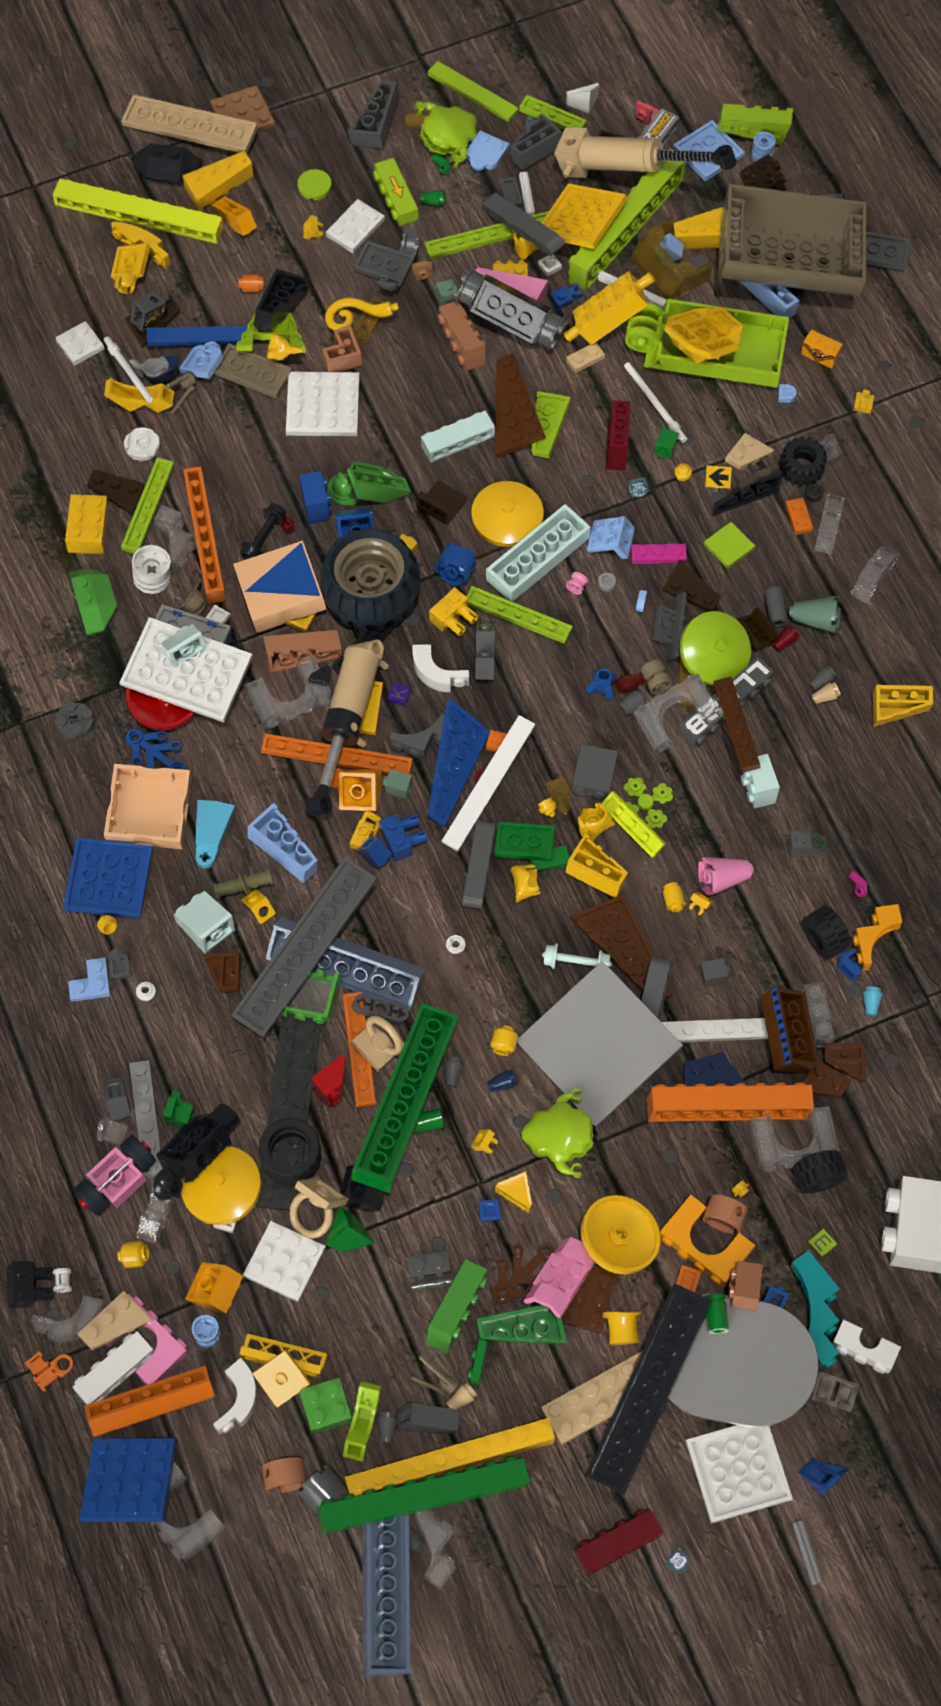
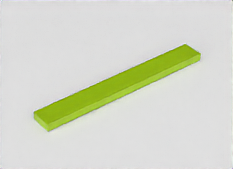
M549 211L531 216L542 222ZM499 223L425 242V248L429 259H434L513 239L515 232Z

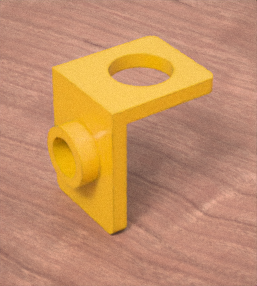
M256 889L241 899V902L251 909L260 924H263L275 915V911L267 897ZM266 906L268 908V913L265 916L261 917L259 915L260 908Z

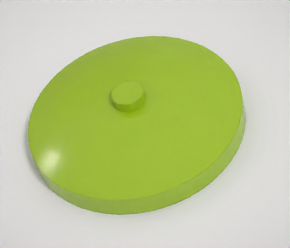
M711 611L696 616L686 625L680 639V655L684 666L695 679L704 684L714 686L713 681L732 677L733 679L748 666L751 657V644L746 630L738 620L726 613Z

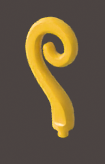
M342 298L328 307L325 313V322L334 331L339 328L352 326L354 317L352 312L345 309L339 311L340 309L353 307L374 317H388L394 315L393 311L398 310L399 306L398 303L391 304L390 301L381 304H371L356 298ZM339 311L341 317H346L344 323L338 324L335 322L334 316L336 312Z

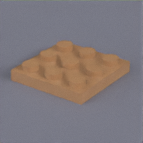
M257 85L210 100V106L216 114L257 123L258 129L256 133L275 127V122Z

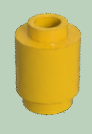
M676 882L666 884L663 887V896L667 910L673 913L682 911L686 903L681 887Z

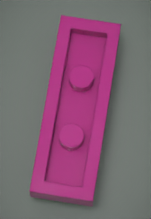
M686 544L631 545L632 564L678 563L679 560L686 563Z

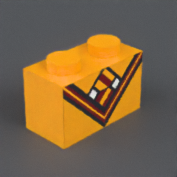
M811 329L803 342L801 355L832 369L840 357L843 344Z

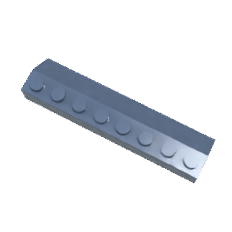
M281 917L275 923L266 960L270 961L297 922ZM336 937L312 971L317 973V970H323L330 976H334L335 972H337L343 979L340 987L403 1005L410 1012L422 986L426 969Z
M409 1515L362 1526L363 1676L410 1674Z

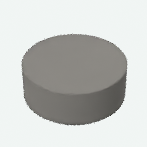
M605 572L598 577V587L602 591H611L615 588L616 578L613 574Z

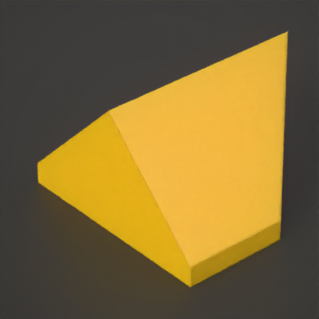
M526 1172L497 1183L495 1193L524 1211L531 1212L532 1202Z

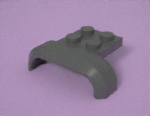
M405 229L399 251L367 240L354 265V271L380 279L378 282L379 288L394 292L402 285L417 254L420 242L418 234Z

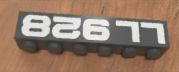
M759 657L732 679L742 709L746 706L747 701L755 699L759 695L763 687L767 688L773 682L774 671ZM717 694L713 695L679 725L678 735L692 748H695L698 744L702 745L707 740V736L711 733H716L725 721Z

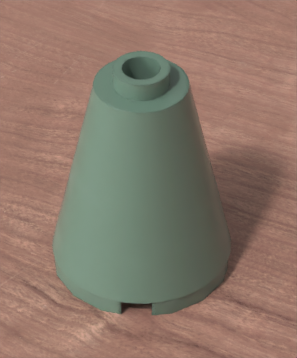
M840 596L794 602V605L790 606L789 616L795 622L837 633L836 628H839L841 608L837 607V603H841Z

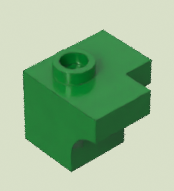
M172 1091V1095L168 1098L167 1105L163 1110L166 1125L183 1128L194 1117V1106L184 1103L180 1092Z

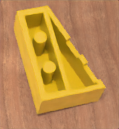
M876 685L873 691L874 727L929 711L933 705V686Z

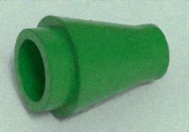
M441 189L421 193L420 202L421 204L441 207V205L446 204V193L441 191Z

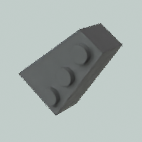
M542 113L538 116L539 119L529 126V130L526 133H522L511 145L512 161L521 170L554 152L561 139L562 131Z

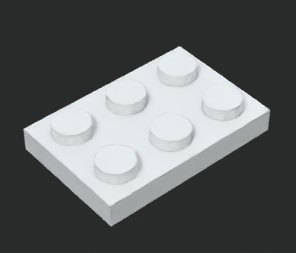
M357 199L326 231V237L354 253L382 224L385 216Z

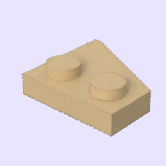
M745 433L726 456L725 462L742 470L749 464L759 462L761 458L767 455L769 457L772 456L774 450Z

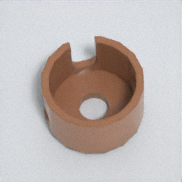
M714 1194L711 1195L702 1220L715 1230L731 1235L736 1228L738 1234L741 1233L749 1209L743 1203L733 1198Z
M283 1458L262 1465L266 1493H274L273 1488L279 1486L281 1493L304 1488L302 1484L307 1481L303 1458Z

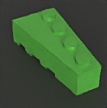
M467 1259L464 1260L429 1325L426 1344L448 1354L454 1340L458 1338L462 1330L463 1322L466 1323L471 1313L469 1311L471 1306H475L478 1301L479 1290H483L487 1284V1269Z

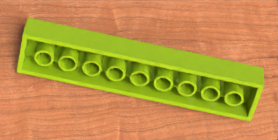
M664 161L658 172H648L646 176L643 175L639 184L630 190L627 196L628 200L595 249L581 246L579 252L576 255H572L569 260V283L572 285L578 284L579 289L586 293L598 279L600 271L607 269L684 181L686 162Z

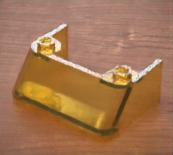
M674 216L650 227L632 251L633 262L644 275L648 272L652 274L655 282L651 284L664 299H676L710 281L712 269L711 261L697 269L689 262H682L676 265L658 243L664 239L665 235L672 234L675 221Z

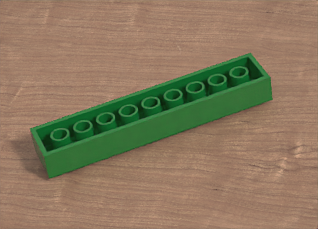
M421 1003L353 1167V1181L387 1193L391 1192L456 1031L459 1015Z

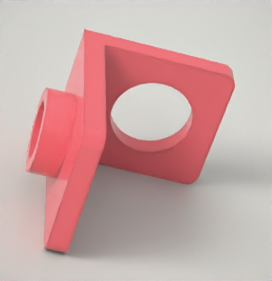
M637 101L635 117L649 125L654 114H658L659 110L647 103L644 104Z

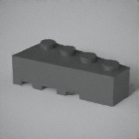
M381 80L370 96V101L364 105L363 112L355 119L354 126L348 130L351 145L384 148L400 94L397 82Z

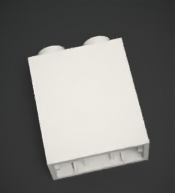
M903 1176L897 1189L888 1188L885 1212L895 1213L893 1228L884 1227L881 1250L891 1252L890 1266L941 1273V1181Z

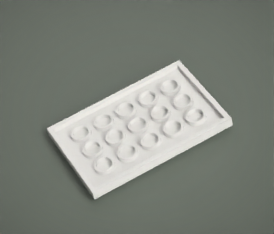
M149 617L120 680V685L224 722L253 655L203 636L207 648L174 667L160 643L166 637L178 633L181 628Z

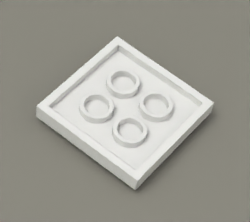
M270 1221L243 1277L299 1303L326 1246Z

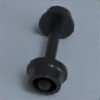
M270 503L267 508L263 509V513L268 517L252 544L245 541L241 544L240 554L245 560L263 554L258 547L274 521L280 524L284 523L286 511L280 505Z

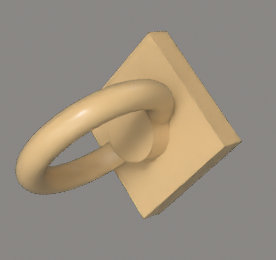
M370 1016L366 1020V1029L355 1037L350 1044L378 1072L391 1059L401 1053L405 1043L401 1040L396 1029L387 1020L379 1016Z
M319 1177L300 1180L295 1186V1189L300 1191V1193L295 1196L290 1205L289 1216L291 1224L300 1235L310 1239L321 1237L331 1227L333 1221L332 1208L345 1206L349 1198ZM306 1198H309V1201L315 1206L324 1208L325 1219L322 1226L317 1230H308L299 1222L298 1207Z

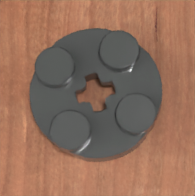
M69 701L57 712L55 723L61 735L69 739H77L76 737H84L89 734L93 728L94 720L92 711L86 705ZM77 717L79 722L71 724V719Z

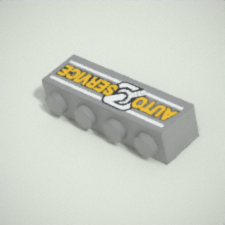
M661 108L658 114H654L651 123L645 126L642 135L637 138H658L664 147L677 130L679 117Z

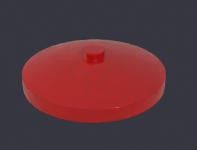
M126 689V701L131 715L137 722L147 728L161 731L172 730L186 724L196 714V712L138 691Z

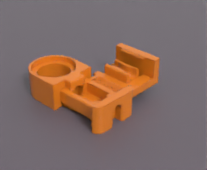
M39 1351L25 1362V1365L33 1375L36 1374L38 1376L37 1378L34 1376L33 1379L43 1392H46L45 1388L59 1376L62 1379L72 1371L74 1364L69 1355H59L50 1362L51 1366H49V1362H44L41 1358L43 1355ZM63 1358L68 1359L70 1362V1366L66 1370L58 1368V1362Z

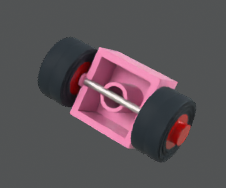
M133 1135L129 1136L120 1145V1148L128 1158L115 1147L86 1174L96 1188L87 1179H83L73 1189L74 1193L80 1198L78 1202L85 1210L89 1208L95 1215H100L109 1206L108 1201L101 1194L118 1208L147 1181L133 1164L145 1172L156 1160L149 1152L151 1148L144 1141L140 1142Z

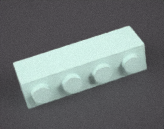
M485 410L481 413H475L466 419H460L451 425H445L436 431L424 434V436H421V447L431 463L495 437V426Z

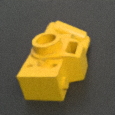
M370 810L364 812L349 843L350 848L358 850L370 836L377 837L379 821L382 820L380 816ZM368 818L376 824L374 825L372 823L366 822V819Z

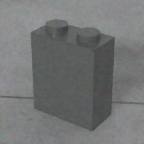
M581 744L571 792L579 796L588 795L599 800L606 799L610 794L618 751Z

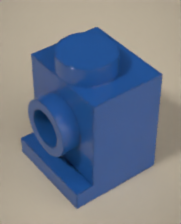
M770 1286L763 1302L771 1304L770 1301L775 1300L778 1303L777 1306L783 1309L789 1294L779 1286Z

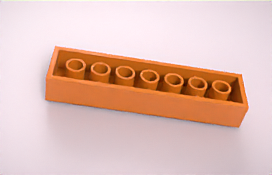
M803 1082L795 1083L794 1085H786V1083H776L774 1085L756 1083L754 1086H746L745 1083L726 1086V1084L719 1083L714 1086L696 1084L688 1087L685 1084H677L674 1087L658 1084L651 1088L647 1097L648 1122L806 1120L814 1109L812 1085H806Z

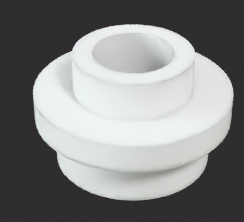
M459 935L450 936L446 941V948L452 954H459L465 949V940ZM458 943L459 947L455 948L452 945Z
M143 982L136 988V995L142 1001H149L156 994V989L150 982ZM147 988L149 992L143 993V989Z

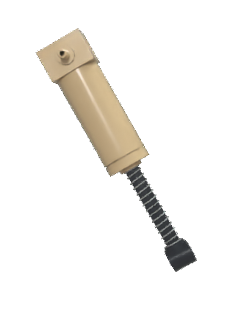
M565 127L554 152L565 178H586L589 170L658 172L664 161L710 162L720 165L723 170H730L737 163L730 145H722L714 152H703L704 150L702 152H696V150L679 151V149L677 151L675 149L665 151L661 140L658 138L590 136L587 128Z

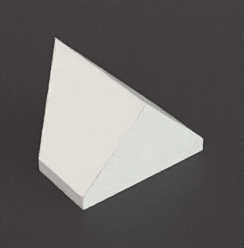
M595 83L568 91L566 95L567 106L589 113L598 98L599 84Z

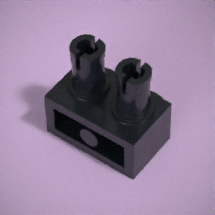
M12 1261L6 1268L8 1308H29L35 1300H53L52 1287L35 1288L34 1280L52 1279L51 1267L34 1268L32 1261Z

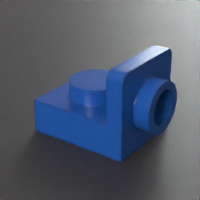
M854 948L840 955L837 966L852 983L859 979L862 972L860 966L856 962L851 961L856 953Z

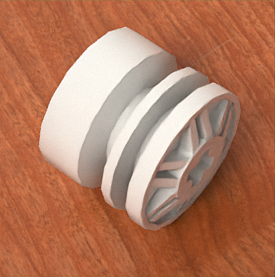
M147 545L139 548L132 558V573L135 586L148 594L164 591L171 581L169 554L165 549L156 545Z

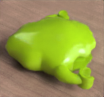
M417 102L414 110L420 109L417 113L418 116L423 114L424 109L430 111L429 115L424 118V123L421 126L420 137L425 146L428 147L430 152L442 156L447 153L452 154L450 162L455 161L453 167L457 168L468 156V143L472 142L477 136L476 116L458 106L447 108L431 102Z
M574 1089L572 1092L560 1095L556 1099L555 1104L547 1111H536L521 1132L522 1140L531 1148L532 1153L536 1157H548L555 1164L559 1172L565 1175H573L575 1178L582 1177L581 1172H574L576 1169H582V1165L575 1163L570 1168L567 1164L575 1157H584L587 1151L593 1147L592 1119L586 1115L583 1109H573L567 1103L569 1100L576 1104L582 1102V1098L574 1097L575 1095L582 1094L580 1089Z

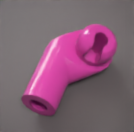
M853 871L848 878L855 883V895L862 898L867 894V881L856 871Z

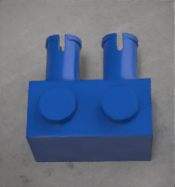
M416 813L404 819L398 818L397 814L379 821V831L387 848L392 853L391 857L394 862L412 856V846L428 841L427 835L424 834V829L409 836L405 833V830L420 825Z

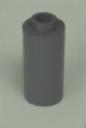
M771 586L765 591L769 621L775 628H782L788 624L783 589L778 586Z

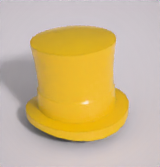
M642 1311L603 1313V1318L608 1320L610 1345H629L640 1342L637 1329V1315H641Z

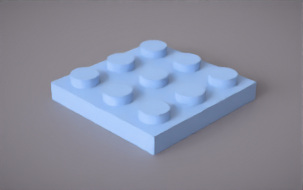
M713 120L673 145L675 151L679 149V151L696 150V152H702V150H704L703 152L707 150L714 152L722 145H730L737 161L743 158L745 154L726 133L717 131V124ZM710 162L687 163L704 181H707L723 170L720 165Z

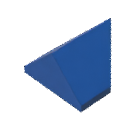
M813 1458L799 1473L823 1497L851 1468L820 1462Z

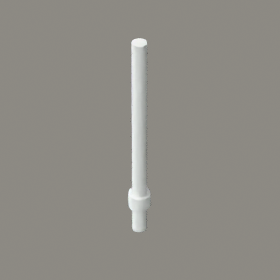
M105 337L104 342L108 346L110 354L115 356L147 403H151L153 401L152 396L125 360L118 345L113 343L110 337Z
M627 362L624 365L625 369L669 425V430L679 433L681 443L686 442L687 437L681 431V426L672 419L630 362Z

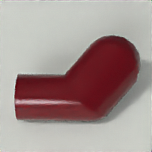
M285 515V521L282 524L283 529L286 532H291L295 528L294 521Z

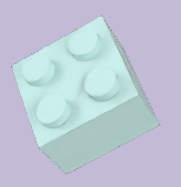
M768 754L758 756L761 768L744 772L741 775L742 785L746 786L748 790L746 793L749 803L752 802L754 808L774 804L778 796L780 786Z

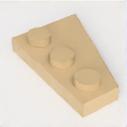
M123 1291L77 1335L91 1350H94L127 1332L130 1333L136 1328L153 1321Z

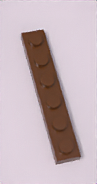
M732 677L713 681L742 773L761 768Z

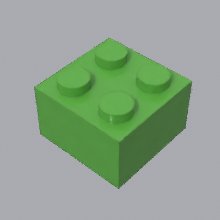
M340 1378L299 1390L312 1435L352 1422Z

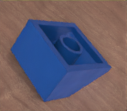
M371 507L335 512L338 539L345 537L353 530L374 529Z

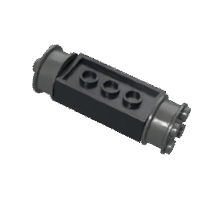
M475 267L463 274L460 281L462 285L454 294L457 303L463 302L469 306L471 312L531 344L534 342V344L540 343L547 347V351L553 350L555 345H558L562 337L559 334L565 330L569 322L566 320L567 316L561 317L553 312L554 309L488 274L484 276L476 272Z

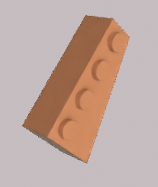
M454 301L440 306L437 319L439 324L444 327L446 338H449L451 341L450 345L453 352L456 351L460 366L463 365L465 371L485 365V343L483 340L480 341L478 331H474L473 323L471 320H468L467 314L460 302Z
M337 630L263 636L270 673L339 659L342 655Z

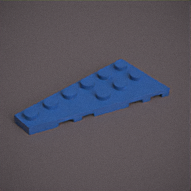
M452 699L447 700L427 815L440 826L446 825L490 733L487 728Z

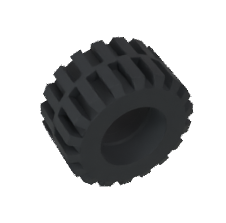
M800 437V439L794 438L792 442L789 441L787 446H784L780 470H782V476H786L785 480L792 481L791 484L793 485L799 484V486L803 487V484L808 486L811 483H817V480L822 478L827 462V452L823 450L824 446L822 444H818L819 441H812L810 437L808 439ZM796 459H806L810 461L811 464L802 465L798 463Z
M823 905L803 918V927L809 942L824 958L831 959L850 947L849 932L839 915L830 907Z
M826 1150L811 1154L799 1160L792 1167L799 1190L802 1193H816L839 1185L848 1177L841 1153L837 1150Z

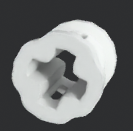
M58 1268L53 1270V1275H55L54 1292L67 1293L72 1291V1286H70L71 1269Z

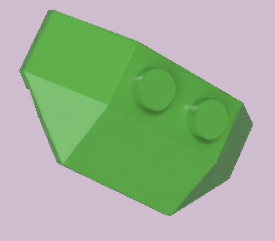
M353 461L347 470L357 499L387 503L411 492L404 477H399L382 466Z
M89 568L69 572L86 634L91 635L105 631L107 624L117 609L108 574Z

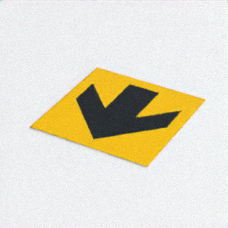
M707 465L705 487L730 489L732 467Z

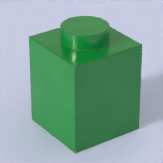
M663 427L655 443L654 454L671 460L679 441V433Z

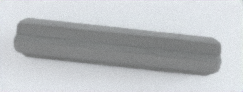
M803 1520L793 1523V1528L811 1584H819L823 1581L805 1523Z

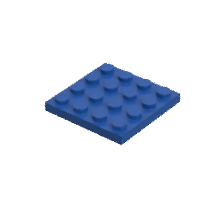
M76 838L63 906L64 911L141 919L153 846Z
M175 1438L94 1439L80 1520L82 1522H164L177 1443Z

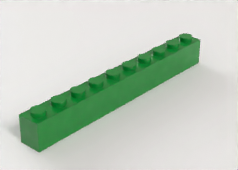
M514 1456L504 1459V1463L497 1464L496 1461L484 1464L485 1467L477 1469V1466L465 1468V1472L449 1471L444 1473V1477L440 1478L432 1475L425 1477L422 1482L416 1483V1480L404 1482V1486L397 1488L395 1485L383 1487V1491L375 1492V1489L362 1492L363 1495L358 1497L350 1494L343 1496L341 1501L334 1502V1499L322 1501L321 1505L316 1509L322 1535L524 1488L530 1484L524 1458L517 1459Z

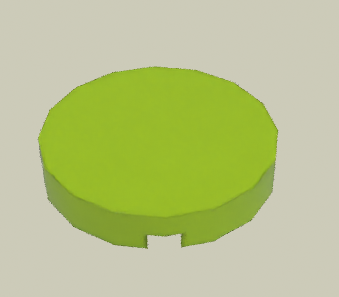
M318 169L305 171L298 179V191L304 198L309 200L310 198L314 200L323 199L331 191V179L327 173Z

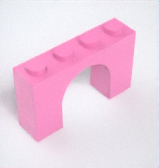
M128 1294L153 1321L140 1327L150 1329L157 1336L155 1352L136 1371L137 1376L148 1385L165 1379L188 1356L186 1351L187 1345L180 1338L176 1340L171 1335L173 1333L166 1324L161 1326L157 1322L159 1318L151 1310L147 1312L142 1307L144 1303L137 1296L133 1298ZM121 1336L106 1345L110 1348Z

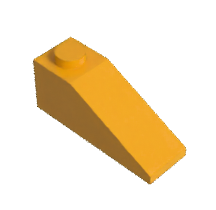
M224 196L211 205L224 221L240 235H248L253 229L257 228L250 209Z

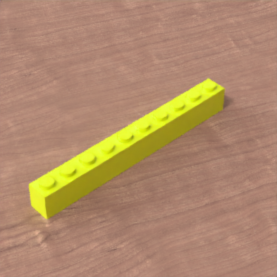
M59 179L53 192L56 206L215 244L218 243L223 230V220L218 215L173 206L135 195H127L118 191H110L85 183L81 184L71 180Z

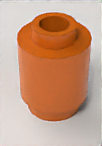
M258 274L242 275V278H238L239 289H242V292H259V290H263V276H258Z

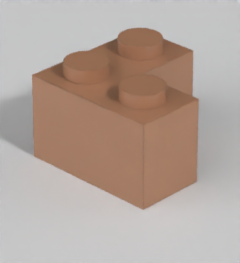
M351 325L334 330L335 345L322 349L323 362L327 372H341L362 366L361 352Z
M738 1261L736 1269L732 1268L731 1280L728 1286L729 1298H732V1307L757 1310L763 1265Z

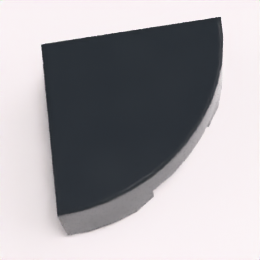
M321 667V669L311 673L308 682L327 686L331 667Z

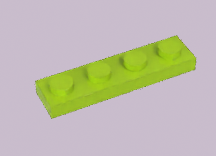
M526 95L519 106L520 112L539 119L538 116L542 113L562 130H565V127L584 128L586 126L587 120L529 95Z

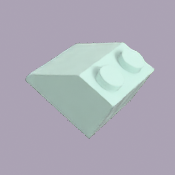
M193 624L182 627L178 633L166 637L160 643L174 667L207 648L201 632Z

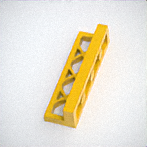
M247 1333L244 1346H241L239 1353L241 1359L265 1364L277 1356L276 1354L268 1353L267 1350L277 1346L282 1352L284 1351L283 1348L289 1349V1353L293 1351L299 1352L302 1359L295 1361L305 1375L321 1379L327 1353ZM250 1340L259 1342L262 1349L248 1348ZM313 1356L321 1357L320 1366L308 1363L307 1359Z

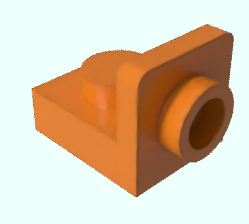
M490 730L486 750L497 752L507 734Z

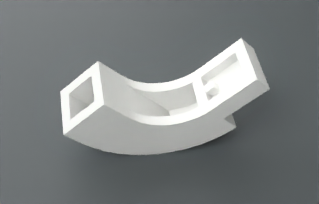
M413 645L414 669L424 684L441 692H450V686H469V670H443L436 666L432 660L431 645Z
M241 1358L225 1370L227 1378L237 1389V1399L234 1406L213 1424L220 1435L223 1432H229L235 1426L234 1423L236 1421L243 1427L255 1409L257 1400L255 1380L249 1367Z

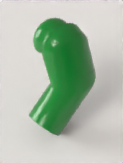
M434 154L432 161L439 165L440 173L443 175L450 172L449 160Z

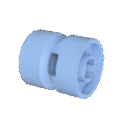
M760 132L754 136L751 158L754 162L768 154L773 158L775 137L769 132Z
M201 1315L193 1322L192 1333L198 1345L203 1348H211L217 1345L221 1338V1331L215 1318L210 1315Z

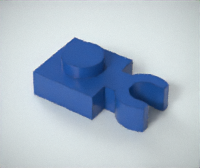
M574 284L569 290L565 286L550 292V298L557 309L572 304L574 299H580L583 296V291L575 292L579 289V285Z

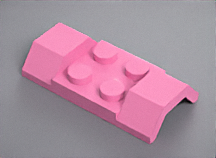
M569 1237L560 1242L533 1282L532 1288L524 1299L525 1304L537 1302L550 1308L555 1316L561 1319L595 1264V1261L587 1253L582 1241Z

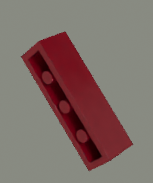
M643 1509L633 1515L634 1519L628 1522L625 1519L615 1525L616 1529L610 1532L606 1529L597 1534V1539L592 1542L588 1539L577 1545L579 1549L576 1550L575 1554L587 1577L663 1535L664 1532L652 1510L646 1512Z

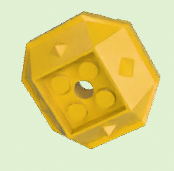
M714 307L713 309L695 308L668 317L665 332L669 334L672 343L698 364L711 359L719 360L723 355L738 351L743 324L722 307Z

